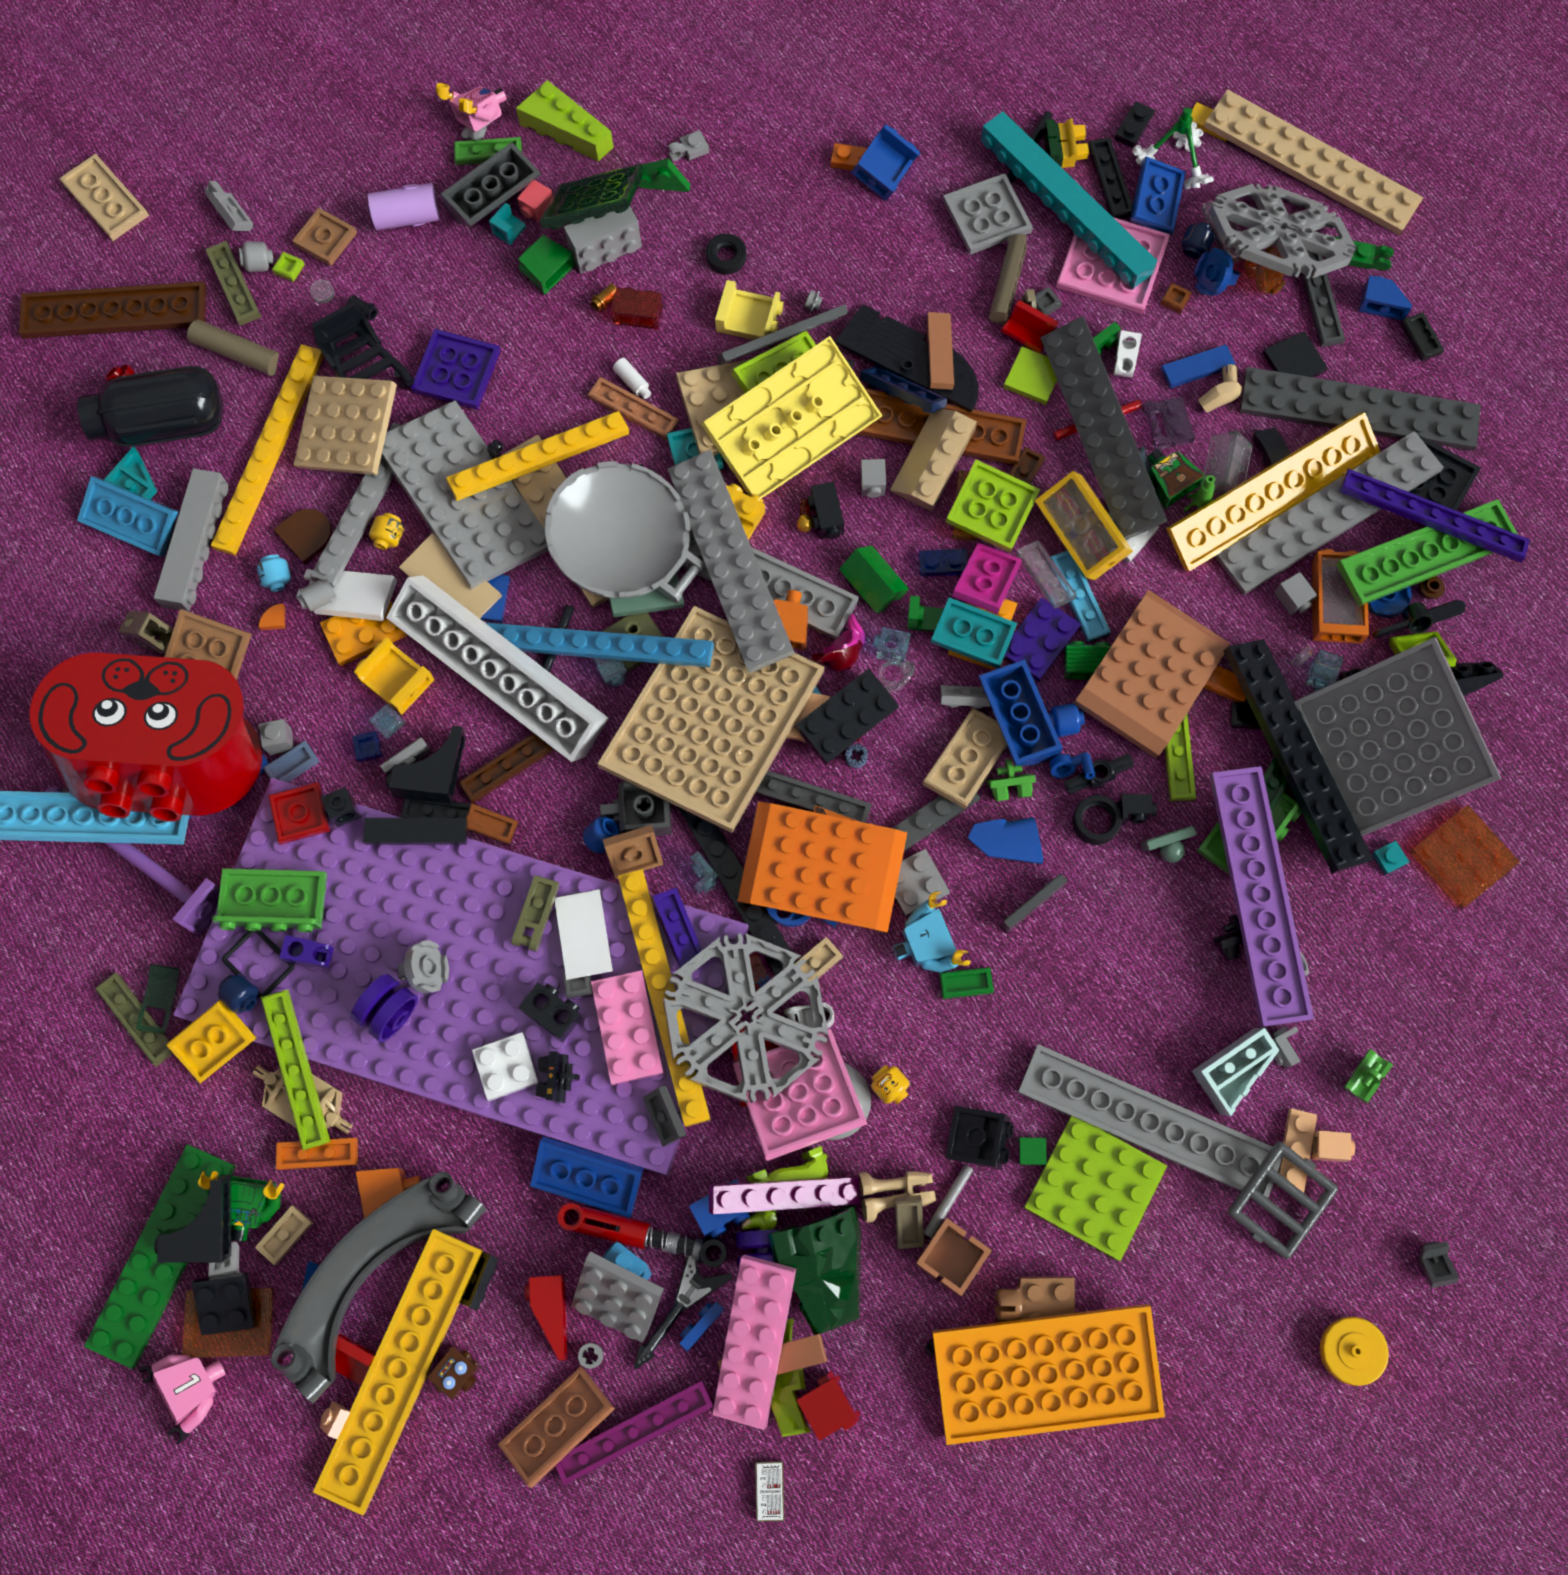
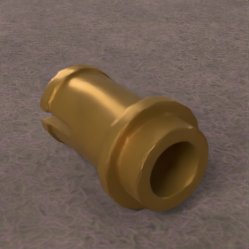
M610 283L598 295L594 294L590 301L592 307L598 312L606 310V306L620 295L619 290Z

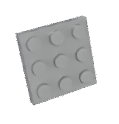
M1005 173L943 195V202L970 255L1007 242L1013 234L1026 235L1032 233L1033 226Z
M590 1251L585 1260L571 1307L577 1309L581 1314L600 1321L607 1327H612L624 1333L628 1338L636 1339L643 1343L650 1329L664 1288Z

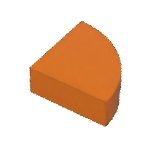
M283 603L274 605L265 611L259 622L260 630L285 629V605Z

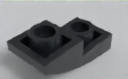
M1275 427L1254 432L1252 440L1264 453L1262 462L1267 468L1291 454Z

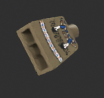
M129 611L121 624L119 632L140 647L165 655L173 629L149 612ZM154 635H160V639H154Z

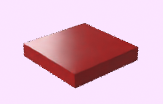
M318 782L268 795L276 835L280 845L330 831L325 805L321 798L323 796L321 786Z

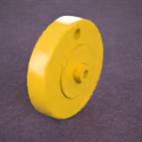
M1344 1317L1333 1321L1322 1334L1319 1347L1322 1363L1330 1375L1338 1381L1348 1385L1363 1386L1376 1381L1385 1371L1389 1357L1388 1345L1381 1331L1373 1323L1358 1317Z

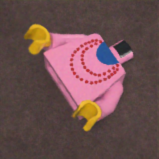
M437 83L436 94L442 100L449 99L456 120L474 132L500 117L502 112L499 104L507 100L501 88L491 92L480 86L466 93L459 94L455 91L449 93V85Z

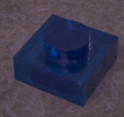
M376 731L352 737L355 756L358 762L383 757L379 735Z

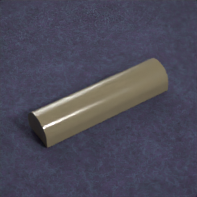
M1013 234L1008 241L989 313V319L996 324L1005 325L1009 319L1027 250V236L1025 234Z
M199 319L193 321L189 326L187 340L190 343L270 376L276 374L279 352Z

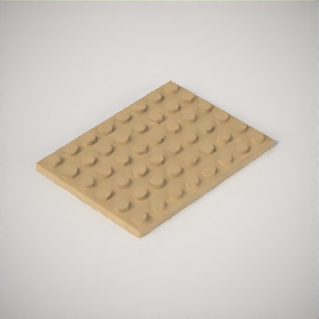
M694 606L675 638L712 641L714 649L710 668L659 663L598 762V768L732 833L821 678L824 666L795 653L749 673L729 622Z

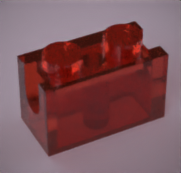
M628 287L616 288L611 310L613 324L658 330L663 309V303H661L662 294L651 290L639 291Z

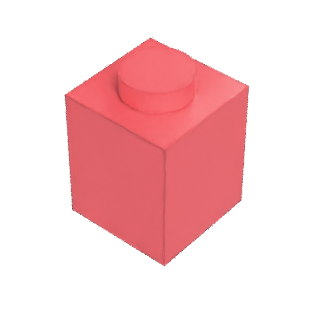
M533 180L517 198L522 215L528 219L532 218L538 223L555 204L552 190L536 180Z

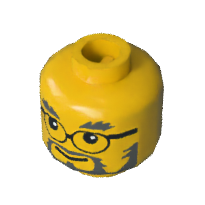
M390 513L376 516L369 531V537L374 541L373 545L381 550L397 547L404 532L401 519Z

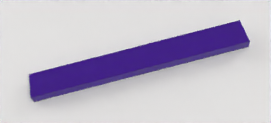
M1347 469L1344 473L1339 488L1341 493L1521 563L1526 557L1530 541L1528 538L1354 470Z

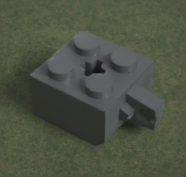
M627 781L618 783L619 799H614L613 804L600 805L601 817L614 818V821L620 824V834L652 825L655 836L672 835L671 803ZM648 805L647 811L642 812L643 806Z

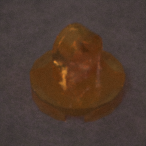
M1271 246L1264 251L1282 258L1275 246ZM1249 260L1244 263L1246 276L1255 279L1257 288L1261 293L1276 294L1284 286L1286 280H1282L1284 277L1283 273Z

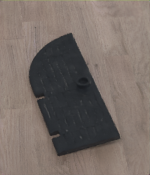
M864 304L835 340V344L895 375L946 397L948 402L968 412H972L977 403L979 393L978 381L972 367L964 357L953 350V390L930 388L928 343L924 341L926 335L888 316L881 320L878 318L881 314L880 312Z

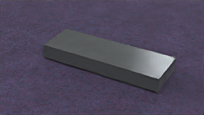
M1059 874L1003 921L1002 928L1005 932L1009 933L1061 890L1068 880L1062 874Z

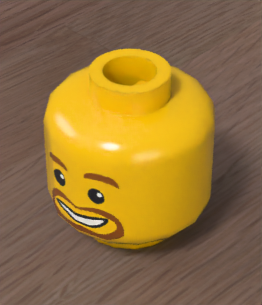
M885 1065L871 1077L873 1080L871 1089L884 1104H890L893 1101L899 1104L909 1095L905 1090L909 1087L910 1082L896 1066L888 1067Z

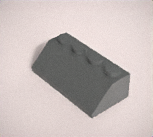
M511 142L442 192L441 196L445 209L459 224L471 227L539 177L541 173Z

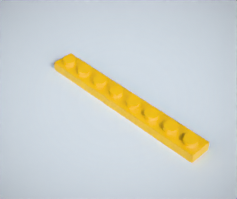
M617 411L448 476L446 481L456 501H459L629 434V428L620 412Z

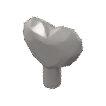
M489 124L476 132L464 127L461 137L466 140L478 141L485 136L486 127Z

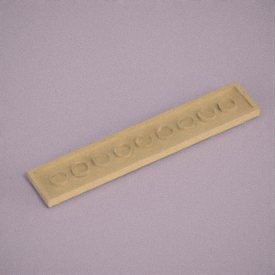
M1228 89L1205 122L1204 127L1399 236L1424 198Z

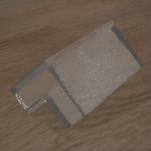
M1238 431L1222 433L1211 437L1204 475L1205 478L1208 475L1215 477L1213 494L1221 492L1224 494L1246 481L1253 444Z

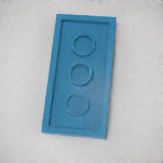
M91 476L77 521L155 555L165 556L178 511L106 480Z

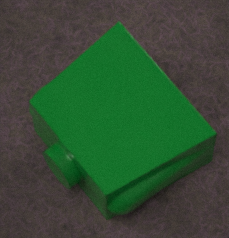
M542 235L533 245L528 246L525 252L518 258L519 271L543 295L549 292L576 266L573 253L545 235Z

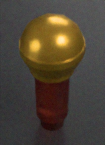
M806 498L801 499L800 517L797 521L798 530L801 532H808L813 527V522L809 516V504Z

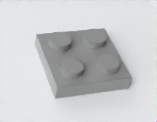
M926 849L902 861L895 900L905 917L911 915L917 907L929 900L931 893L941 891L936 897L937 901L950 894L948 887Z

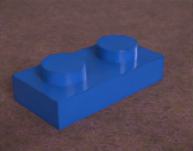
M717 1301L713 1305L708 1302L698 1314L701 1317L695 1326L690 1323L680 1334L683 1340L679 1344L686 1351H689L725 1308Z

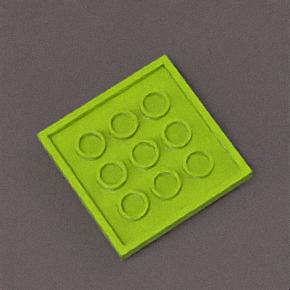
M1071 1116L1024 1209L1120 1262L1167 1165L1111 1134Z

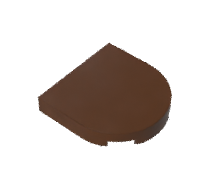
M303 509L292 514L273 530L305 565L325 549L331 537L332 526L327 517L320 511Z

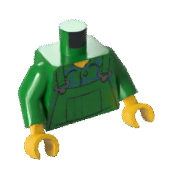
M204 1171L200 1175L198 1185L206 1190L207 1195H209L210 1180L218 1177L217 1171H212L210 1178L205 1175ZM231 1175V1225H233L231 1240L246 1241L249 1228H257L272 1218L281 1206L283 1183H280L278 1188H276L277 1182H273L271 1179L266 1181Z

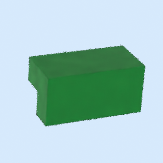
M872 545L856 548L839 568L875 613L884 612L893 601L900 600L909 590Z

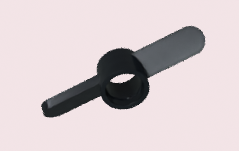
M1453 600L1427 609L1423 603H1412L1402 612L1403 622L1373 632L1372 635L1374 639H1378L1408 628L1412 633H1423L1434 623L1462 614L1466 609V605L1461 600Z

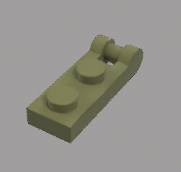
M534 875L512 937V945L518 947L524 945L529 947L531 951H538L560 886L559 882ZM526 928L534 930L532 937L524 935Z

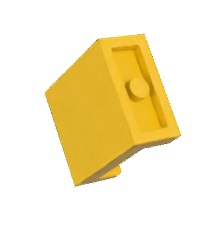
M388 637L378 642L374 646L373 652L366 659H362L354 671L360 682L401 715L435 680L429 670L424 666L420 667L398 649Z

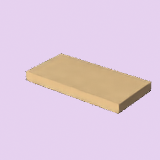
M96 153L59 178L66 189L112 241L149 216L144 207Z
M433 533L399 566L408 577L424 575L479 619L502 597L501 593L487 581L471 590Z
M972 708L923 780L922 785L966 810L1007 747L997 721Z

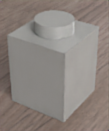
M885 459L861 460L862 496L877 498L885 495Z
M1301 572L1282 582L1274 593L1291 616L1297 612L1303 614L1313 606L1312 602L1317 596Z
M284 719L259 724L262 748L270 756L283 754L294 748L292 728Z

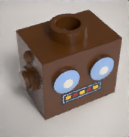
M452 1346L427 1378L435 1384V1389L438 1392H443L449 1398L456 1399L462 1391L467 1393L475 1384L477 1379L474 1376L482 1366L472 1359V1354L469 1351H464L458 1346Z

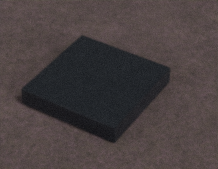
M1305 331L1264 349L1262 353L1273 371L1316 377L1325 373L1328 369Z

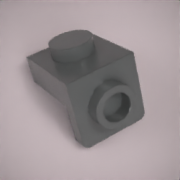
M1433 1241L1421 1248L1418 1261L1431 1288L1458 1282L1459 1277L1448 1256L1450 1249L1448 1242L1438 1243Z

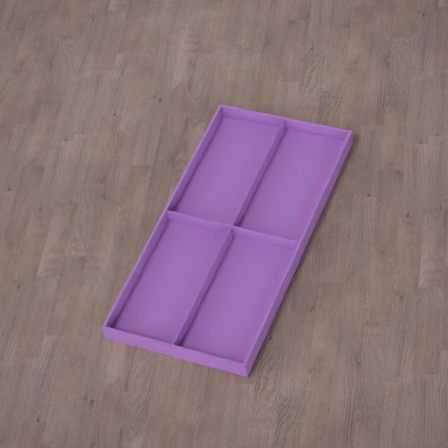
M271 778L234 869L325 871L327 873L322 929H313L311 933L298 932L297 928H287L286 932L272 931L271 928L261 927V931L280 950L282 949L285 935L312 940L334 947L329 969L294 963L295 969L270 993L274 994L289 989L308 1061L536 1135L643 1167L645 1170L669 1177L681 1139L670 1145L662 1146L642 1097L658 1087L666 1085L683 1128L685 1126L647 984L646 989L664 1074L613 1086L610 1082L594 995L570 999L580 1007L577 1012L580 1013L582 1019L564 1042L560 1041L518 1008L537 982L543 986L547 983L559 992L557 997L564 1002L567 1000L563 976L565 968L555 901L537 952L529 950V947L524 945L518 947L511 944L534 875L559 882L560 886L556 898L600 889L613 971L591 975V981L640 970L643 971L621 886L467 838V845H365L363 843L365 818L401 817L359 804L356 805L361 818L337 827L330 820L327 813L330 827L329 832L280 845L276 835L268 795L301 786ZM653 905L672 975L679 969V966ZM684 905L702 950L719 937L721 945L724 947L722 944L724 935H728L730 944H737L736 935L741 933L743 936L749 932L748 924ZM211 922L173 1014L174 1016L192 1023L219 1001L220 983L227 976L235 975L222 962V957L249 930H245V927H235V930L231 931L221 930L218 925ZM526 928L524 935L532 937L534 930ZM256 932L228 958L244 976L257 986L261 993L290 967L279 958V955ZM430 940L440 946L437 949L441 955H446L449 964V976L447 982L442 983L439 991L423 994L416 991L409 984L408 980L398 979V964L404 963L405 954L410 946L417 942ZM713 957L692 973V980L694 982L728 995L723 963L719 958ZM388 973L400 983V989L407 988L418 997V1003L401 1029L390 1039L381 1043L369 1034V1027H360L350 1019V1015L355 1003L366 988L381 975ZM257 998V1004L252 1010L235 1014L256 1036L252 1043L275 1050L262 1001L260 998ZM538 998L535 1004L536 1008L542 1009L546 1007L548 998ZM681 1009L690 1044L718 1023L716 1020L691 1010ZM559 1013L556 1017V1023H566L569 1019V1013ZM523 1032L539 1082H547L548 1073L539 1072L538 1058L549 1056L551 1051L569 1055L568 1064H573L572 1074L580 1075V1080L572 1082L571 1091H566L565 1103H555L546 1100V1098L536 1096V1085L488 1101L472 1050Z

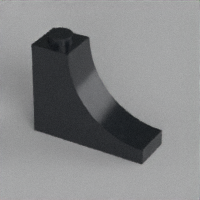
M453 726L443 746L428 758L412 764H393L392 773H388L386 779V787L389 788L394 798L452 804L466 741L463 727Z
M220 1175L210 1180L209 1195L204 1208L189 1225L167 1229L157 1235L154 1244L157 1263H222L231 1257V1175Z

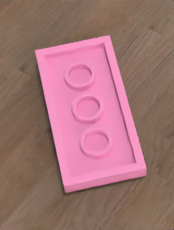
M640 970L591 981L611 1085L664 1074L643 971Z

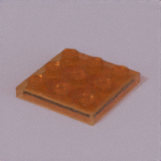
M1466 805L1409 851L1461 910L1520 863L1469 805Z

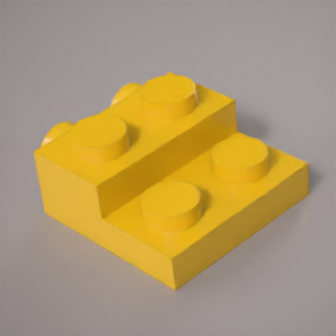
M731 483L730 486L726 485L749 540L765 514V504L758 495L751 494L748 496L742 493L743 490L738 485Z

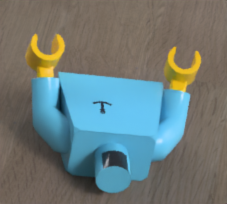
M941 891L931 893L929 900L913 911L905 922V928L903 929L902 934L905 942L892 946L897 960L911 956L915 966H921L924 970L939 973L953 969L958 965L968 966L971 962L969 960H961L962 955L968 953V951L956 950L940 909L935 910V907H941L947 903V900H942L940 903L937 902L936 897Z

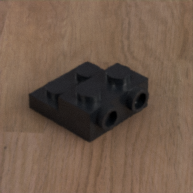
M955 1106L945 1158L980 1167L1002 1170V1164L1006 1165L1009 1159V1149L1005 1148L1007 1138L1012 1137L1014 1131V1124L1010 1122L1011 1118L1002 1113Z

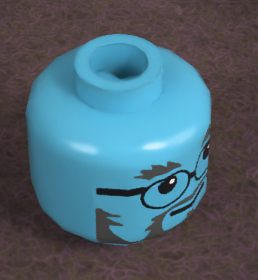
M279 555L262 557L260 559L261 562L256 566L260 585L264 588H269L271 592L284 590V585L291 581L287 561L280 558Z

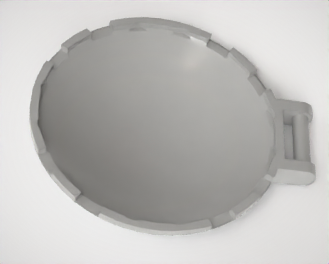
M617 461L597 463L596 466L586 469L582 468L561 483L554 492L547 507L544 530L547 547L553 561L569 580L591 593L609 598H631L657 590L672 602L678 603L682 598L681 594L694 577L706 567L702 560L688 551L690 521L679 494L664 478L643 466L633 463L632 465L618 464ZM685 563L690 568L673 588L668 582Z

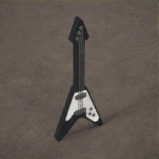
M692 1256L687 1257L674 1306L646 1345L639 1347L634 1369H638L654 1358L653 1352L683 1311L731 1280L732 1275L724 1274L703 1278L698 1273L697 1260L692 1259Z

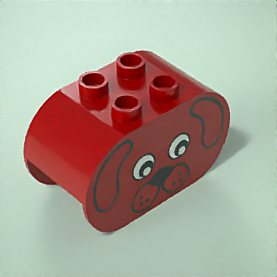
M84 653L71 657L54 667L40 682L31 701L29 716L32 730L69 793L81 803L96 808L100 813L109 817L126 818L129 816L130 811L149 812L151 816L158 820L175 822L181 819V815L204 816L214 814L229 808L241 800L255 784L262 766V746L253 726L243 718L244 701L239 684L226 668L211 661L112 653Z

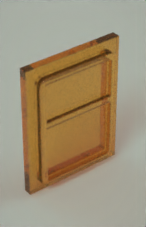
M251 1288L257 1325L254 1328L201 1335L193 1290H186L182 1355H189L192 1358L270 1355L273 1322V1288Z

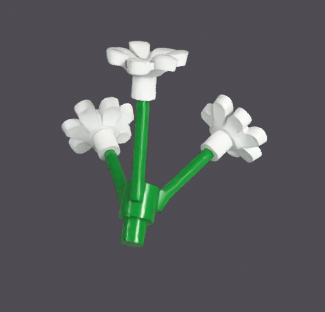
M1191 108L1183 109L1178 122L1155 145L1152 144L1147 149H1142L1140 145H1137L1132 150L1133 154L1138 157L1136 162L1141 165L1142 159L1146 156L1155 159L1153 155L1158 151V148L1173 134V138L1178 140L1175 145L1176 148L1181 149L1185 146V151L1190 152L1192 177L1184 181L1185 190L1191 187L1199 188L1200 183L1206 184L1214 181L1213 176L1201 174L1200 165H1197L1194 146L1199 147L1202 142L1198 137L1203 135V131L1196 129L1197 124L1192 122Z

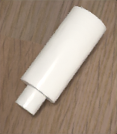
M626 358L619 359L613 366L616 374L636 396L641 395L644 399L649 398L651 392L648 389L649 384Z

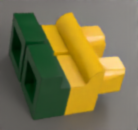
M1073 118L1068 119L1065 123H1055V119H1046L1043 131L1045 151L1061 168L1075 167L1076 160L1087 159L1089 153L1088 144H1076V141L1085 140V125H1074Z

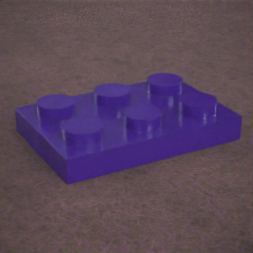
M1041 597L1013 634L1004 659L1011 664L1025 660L1032 677L1040 682L1064 650L1066 644L1070 642L1079 630L1081 623Z

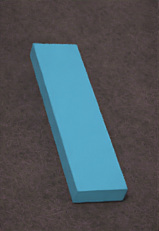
M1069 551L1051 556L1049 558L1050 564L1076 620L1081 623L1080 628L1087 643L1109 636L1111 631L1085 575Z

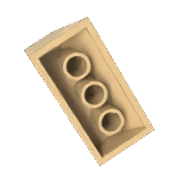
M939 409L934 413H930L890 491L932 512L976 429L977 421L953 410Z

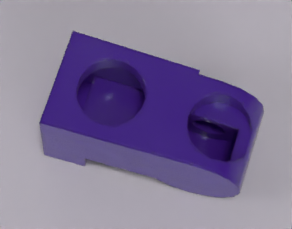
M285 935L279 958L285 963H297L329 969L334 947L312 940Z

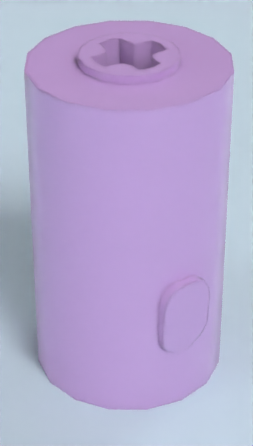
M432 183L404 185L402 188L368 193L369 211L376 231L410 225L414 227L428 222L440 221L438 202Z

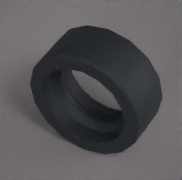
M1102 795L1089 796L1082 800L1074 811L1072 819L1073 829L1077 836L1085 843L1092 845L1106 844L1115 837L1121 828V810L1116 802L1109 797ZM1098 806L1109 812L1112 824L1108 831L1103 834H1095L1085 828L1082 818L1088 808Z

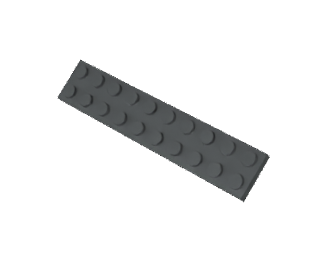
M1081 316L1040 337L1113 522L1123 537L1128 540L1167 522L1085 318Z
M1247 367L1244 375L1239 413L1335 428L1356 414L1365 412L1374 435L1402 439L1415 431L1418 435L1437 445L1474 451L1477 447L1481 404Z

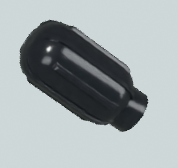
M186 366L117 377L104 384L99 393L79 396L77 404L82 429L90 441L109 438L115 444L124 447H138L202 437L213 433L219 428L224 414L222 393L212 373L199 366Z

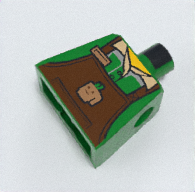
M1156 449L1147 457L1153 464L1148 474L1164 509L1199 488L1205 478L1204 473L1178 451L1165 457L1159 449Z

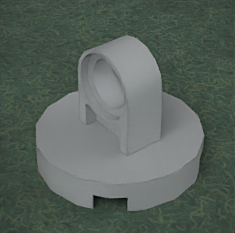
M428 940L414 943L408 948L404 963L398 964V979L408 980L409 984L420 993L437 992L441 989L442 983H446L448 980V959L446 955H441L437 949L440 946L435 942Z

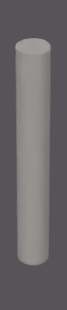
M963 1166L925 1228L924 1234L932 1239L974 1171L969 1166Z

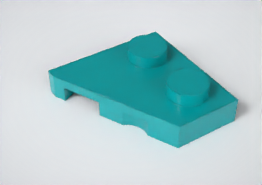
M135 447L129 450L104 479L150 500L157 493L156 486Z

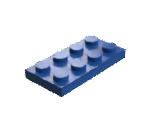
M543 1136L539 1143L530 1187L631 1218L644 1168Z

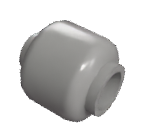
M244 242L242 248H239L240 267L244 266L247 272H266L269 269V264H273L272 250H267L264 242Z

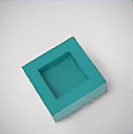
M1397 841L1372 853L1384 875L1409 863Z

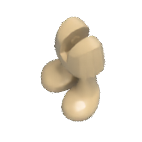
M906 1171L905 1176L893 1179H875L867 1172L858 1173L861 1196L883 1191L904 1190V1193L898 1195L863 1199L862 1212L866 1223L875 1221L878 1213L895 1207L894 1197L921 1195L922 1207L936 1201L935 1191H920V1193L915 1194L913 1191L914 1186L921 1187L933 1183L932 1173Z

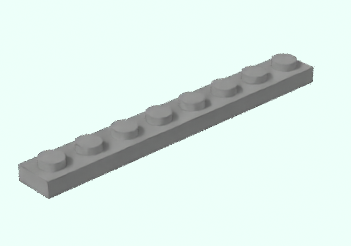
M393 423L389 431L402 425ZM382 456L378 474L364 475L310 575L313 581L321 580L322 582L327 579L331 587L335 588L394 477Z

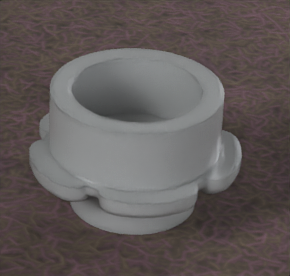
M810 290L804 308L809 309L810 313L813 309L818 310L823 298L819 296L820 291Z

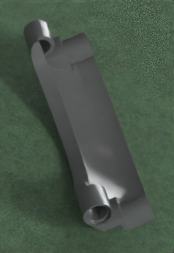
M446 1172L436 1173L384 1203L356 1225L332 1249L314 1272L294 1304L280 1333L271 1356L272 1365L296 1385L295 1388L314 1404L336 1379L335 1356L340 1326L351 1300L368 1276L395 1253L414 1243L429 1239L433 1229L448 1235L466 1233L487 1209L471 1194L467 1195L464 1189ZM443 1184H450L446 1191L439 1192V1188ZM292 1354L293 1358L290 1364L283 1366L284 1358Z

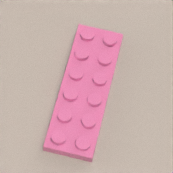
M748 1255L741 1257L712 1415L765 1430L767 1427L796 1268Z

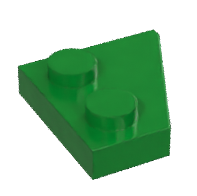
M669 158L630 167L629 176L640 188L688 192L690 190V183Z

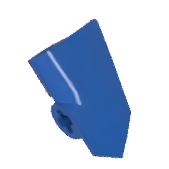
M1034 817L1008 822L1006 819L976 823L967 838L987 857L1035 864L1043 863L1042 848Z

